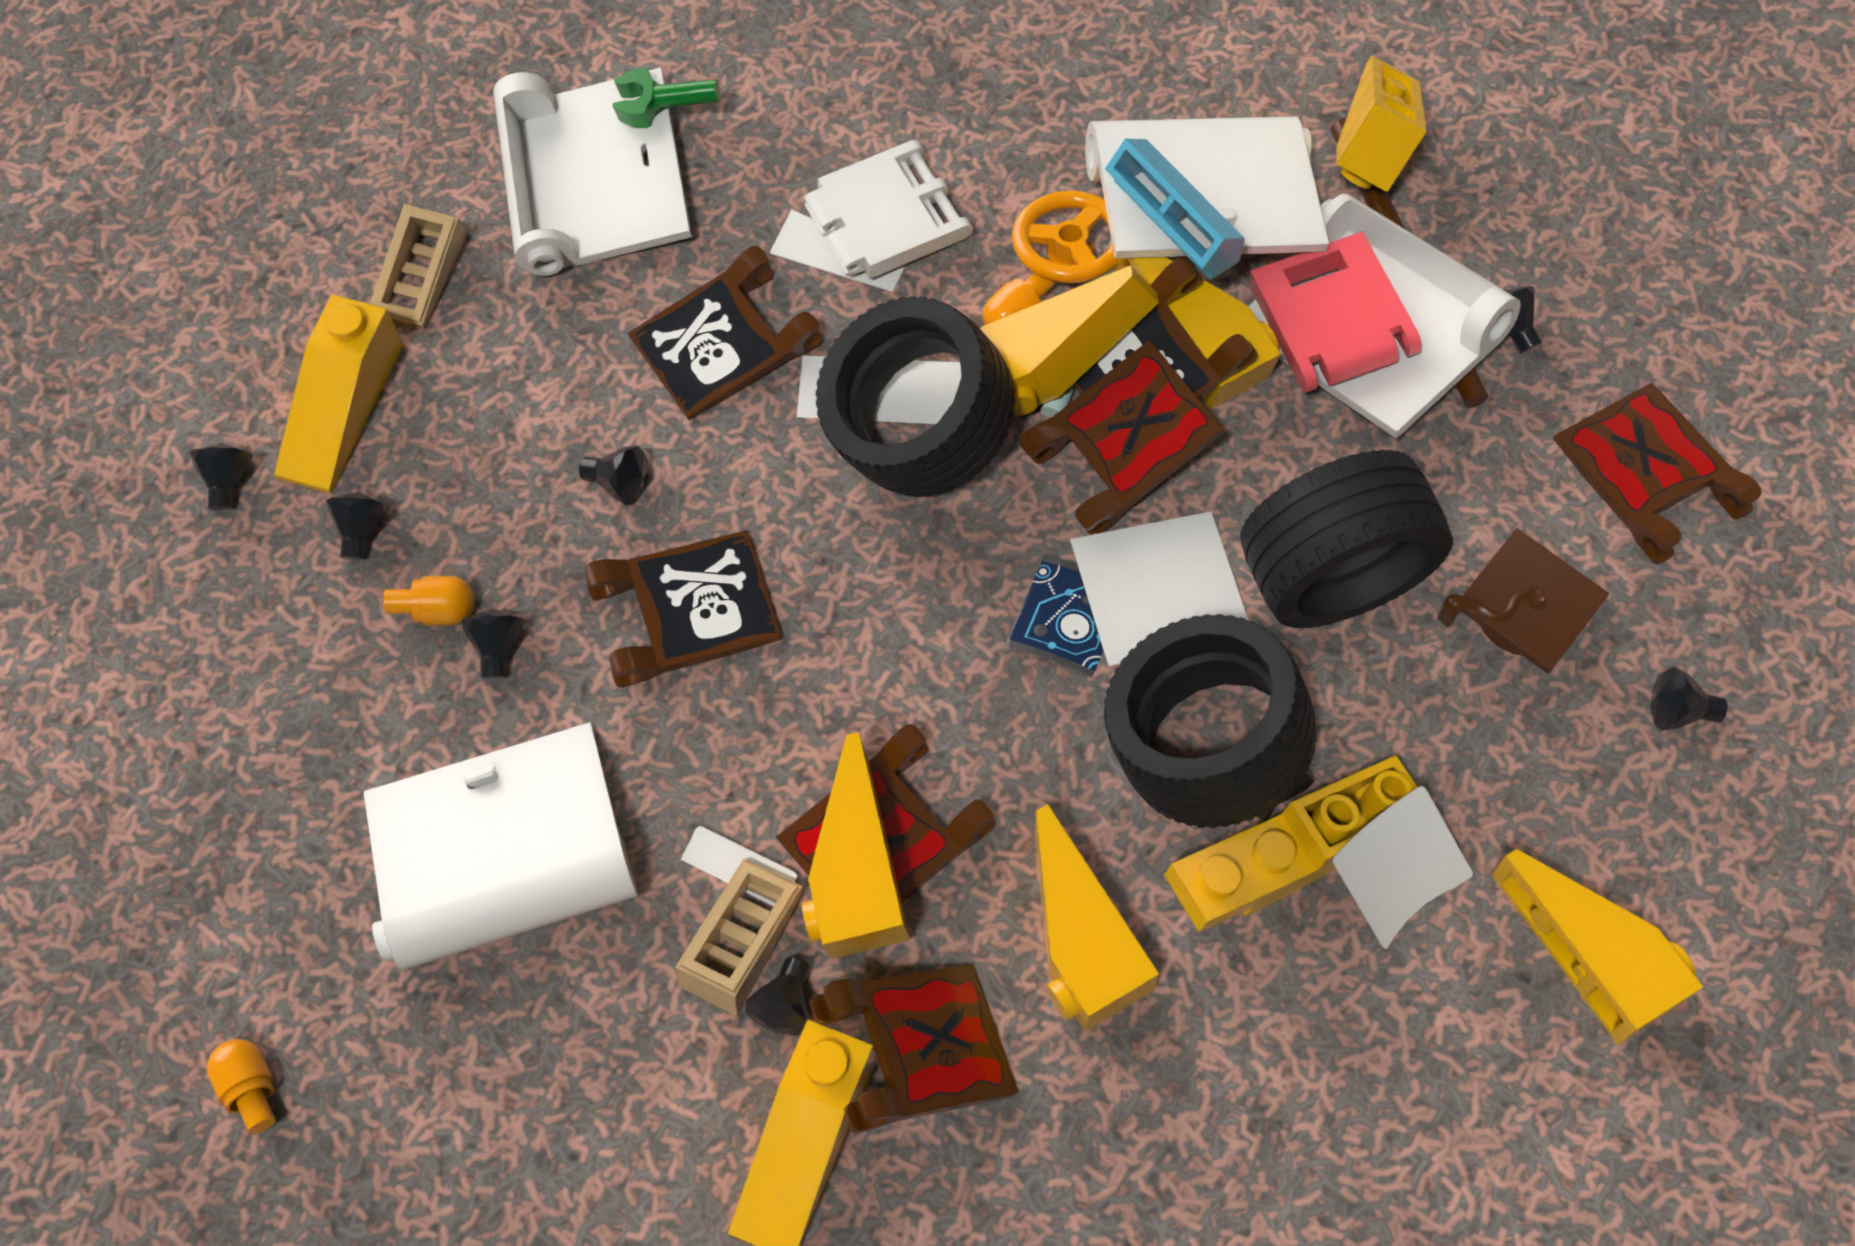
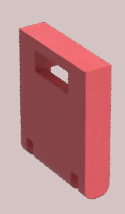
M1363 231L1329 243L1326 252H1302L1250 271V289L1270 328L1273 330L1278 344L1304 393L1315 390L1318 387L1317 376L1311 363L1320 361L1319 368L1328 385L1331 386L1398 362V347L1393 335H1395L1406 356L1421 352L1422 343L1420 335ZM1338 269V272L1295 287L1291 286L1292 284Z

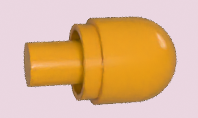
M1034 272L1025 281L1015 278L1011 282H1006L986 302L982 312L984 326L1042 302L1041 298L1055 285V282L1045 279Z
M423 576L422 579H413L411 589H385L384 591L385 614H412L414 623H423L424 626L462 623L461 620L472 614L475 607L473 589L465 580L457 576Z
M244 1039L228 1040L217 1046L208 1059L207 1075L219 1104L225 1106L228 1113H240L249 1134H258L269 1129L276 1122L266 1099L274 1092L272 1085L274 1079L261 1050L252 1042Z

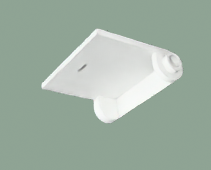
M661 68L649 70L654 81L660 85L665 84ZM513 73L503 77L496 83L493 95L514 255L519 267L535 275L549 276L558 273L564 267L587 264L692 237L670 107L658 110L651 127L634 128L618 120L612 105L615 102L624 100L633 101L640 96L622 98L614 80L555 95L547 81L533 73ZM646 151L648 154V157L646 159L647 166L645 165L644 153Z
M1297 116L1089 122L1085 144L1086 168L1090 181H1101L1115 259L1186 256L1114 182V178L1105 170L1125 138L1147 139L1245 238L1241 254L1327 251L1329 241L1309 159L1311 154V135L1308 128H1302ZM1142 172L1135 175L1163 205L1167 197ZM1185 215L1178 219L1195 239L1208 250L1212 243Z
M1341 194L1334 199L1326 200L1320 205L1329 243L1363 231L1421 338L1422 348L1420 353L1406 356L1395 335H1393L1398 347V362L1331 386L1328 385L1319 368L1320 361L1311 364L1317 376L1318 386L1397 439L1504 340L1518 318L1521 303L1516 297L1349 194ZM1338 269L1292 284L1291 286L1295 287L1338 272ZM1255 299L1248 307L1258 321L1268 324ZM1279 346L1281 353L1279 359L1289 365Z
M591 722L364 791L382 917L381 921L372 924L373 936L381 959L384 962L394 960L400 971L638 896L628 854L617 827Z

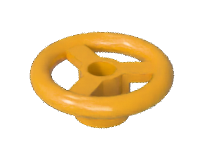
M1068 190L1041 196L1028 204L1016 218L1012 230V243L1019 260L1035 274L1045 279L1062 283L1090 281L1114 269L1118 265V259L1114 257L1112 240L1106 252L1097 259L1093 255V246L1090 242V230L1101 219L1109 226L1104 198L1088 192ZM1065 208L1082 209L1073 220H1066L1057 225L1034 224L1041 216L1054 210ZM1031 243L1047 244V259L1041 257L1034 250Z

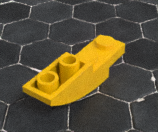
M1397 755L1290 802L1283 813L1172 863L1164 873V876L1198 932H1202L1242 912L1247 917L1336 870L1333 864L1334 856L1373 819L1418 787Z

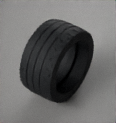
M909 296V298L901 297L897 300H888L887 303H880L877 307L868 309L866 313L859 315L855 321H852L841 332V335L835 339L832 348L830 347L827 352V357L822 362L823 366L820 368V376L816 383L817 416L820 419L819 422L824 434L839 455L871 482L891 492L909 497L912 495L915 497L940 495L946 491H953L954 488L961 487L965 482L974 479L973 477L977 474L979 475L984 467L991 463L990 461L993 457L997 456L998 450L1004 445L1005 437L1007 438L1009 427H1011L1013 422L1012 416H1014L1015 412L1013 379L999 350L969 317L952 306L933 298L927 299L921 296L920 298L915 296ZM940 352L960 355L961 380L953 403L938 423L913 440L892 445L875 443L873 414L880 393L895 373L920 357Z
M1372 450L1348 455V457L1336 459L1333 462H1328L1302 474L1263 500L1250 513L1249 518L1245 520V524L1241 528L1242 531H1240V541L1246 562L1266 605L1276 620L1283 626L1286 625V627L1300 629L1331 625L1374 610L1398 598V596L1417 586L1426 577L1430 576L1434 570L1438 569L1440 564L1448 557L1453 546V537L1447 519L1424 474L1409 455L1397 450Z
M1204 614V616L1200 617L1192 616L1189 619H1180L1176 623L1172 622L1164 628L1157 629L1153 634L1147 635V638L1143 641H1139L1134 649L1132 648L1128 655L1120 661V666L1115 669V674L1109 681L1110 686L1106 690L1107 698L1104 700L1105 725L1111 747L1135 791L1150 807L1154 808L1159 814L1162 813L1169 820L1171 818L1177 823H1185L1191 827L1195 825L1199 828L1238 825L1243 821H1250L1258 815L1265 814L1267 810H1272L1279 802H1283L1286 796L1295 790V786L1300 784L1302 776L1308 771V765L1311 764L1312 754L1315 751L1316 724L1313 705L1299 667L1282 642L1262 625L1258 626L1255 622H1249L1242 617L1235 618L1232 615L1223 616L1222 614L1212 616ZM1227 684L1251 686L1271 696L1265 716L1251 734L1224 752L1197 759L1165 756L1152 749L1156 732L1161 722L1175 705L1197 691Z

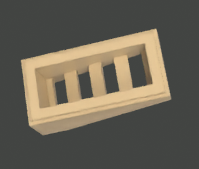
M404 204L370 304L386 308L393 321L425 329L468 235V230L460 219ZM420 236L438 240L436 248L418 244L417 241ZM411 254L431 259L429 268L409 263L408 260ZM406 274L425 279L422 288L399 282L401 275ZM393 293L418 299L415 309L392 304L389 301Z
M743 859L675 966L678 986L737 1016L756 984L802 895V886L749 860ZM749 890L774 902V907L769 911L742 898L745 891ZM733 914L760 926L761 928L756 934L731 922ZM720 938L745 950L744 956L740 958L718 947L717 944ZM708 962L732 974L729 978L706 967V963Z

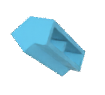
M1125 138L1105 168L1114 178V182L1210 280L1238 263L1245 238L1147 139ZM1142 172L1167 197L1163 205L1135 175ZM1185 215L1212 243L1209 249L1206 250L1178 219Z

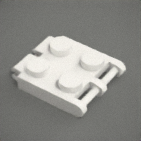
M911 140L818 178V189L804 197L807 202L805 203L806 209L822 236H828L830 240L828 246L846 276H851L865 270L869 279L962 241L972 233L973 227L966 217H959L946 195L949 192L947 185L942 178L935 179L922 158L925 150L918 140ZM909 165H914L924 181L923 184L920 185L908 167ZM937 202L949 222L943 223L933 207V203Z

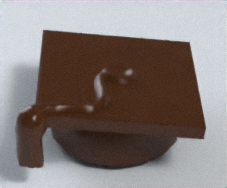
M1516 528L1464 595L1452 594L1443 601L1437 618L1446 627H1451L1456 616L1463 612L1481 626L1484 634L1497 647L1512 654L1524 656L1549 674L1610 593Z

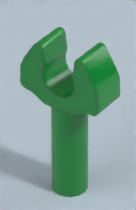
M637 68L616 78L614 83L622 98L640 97L633 101L615 102L612 106L620 122L634 128L651 127L653 119L661 108L719 103L721 99L718 80L660 85L652 79L648 68Z

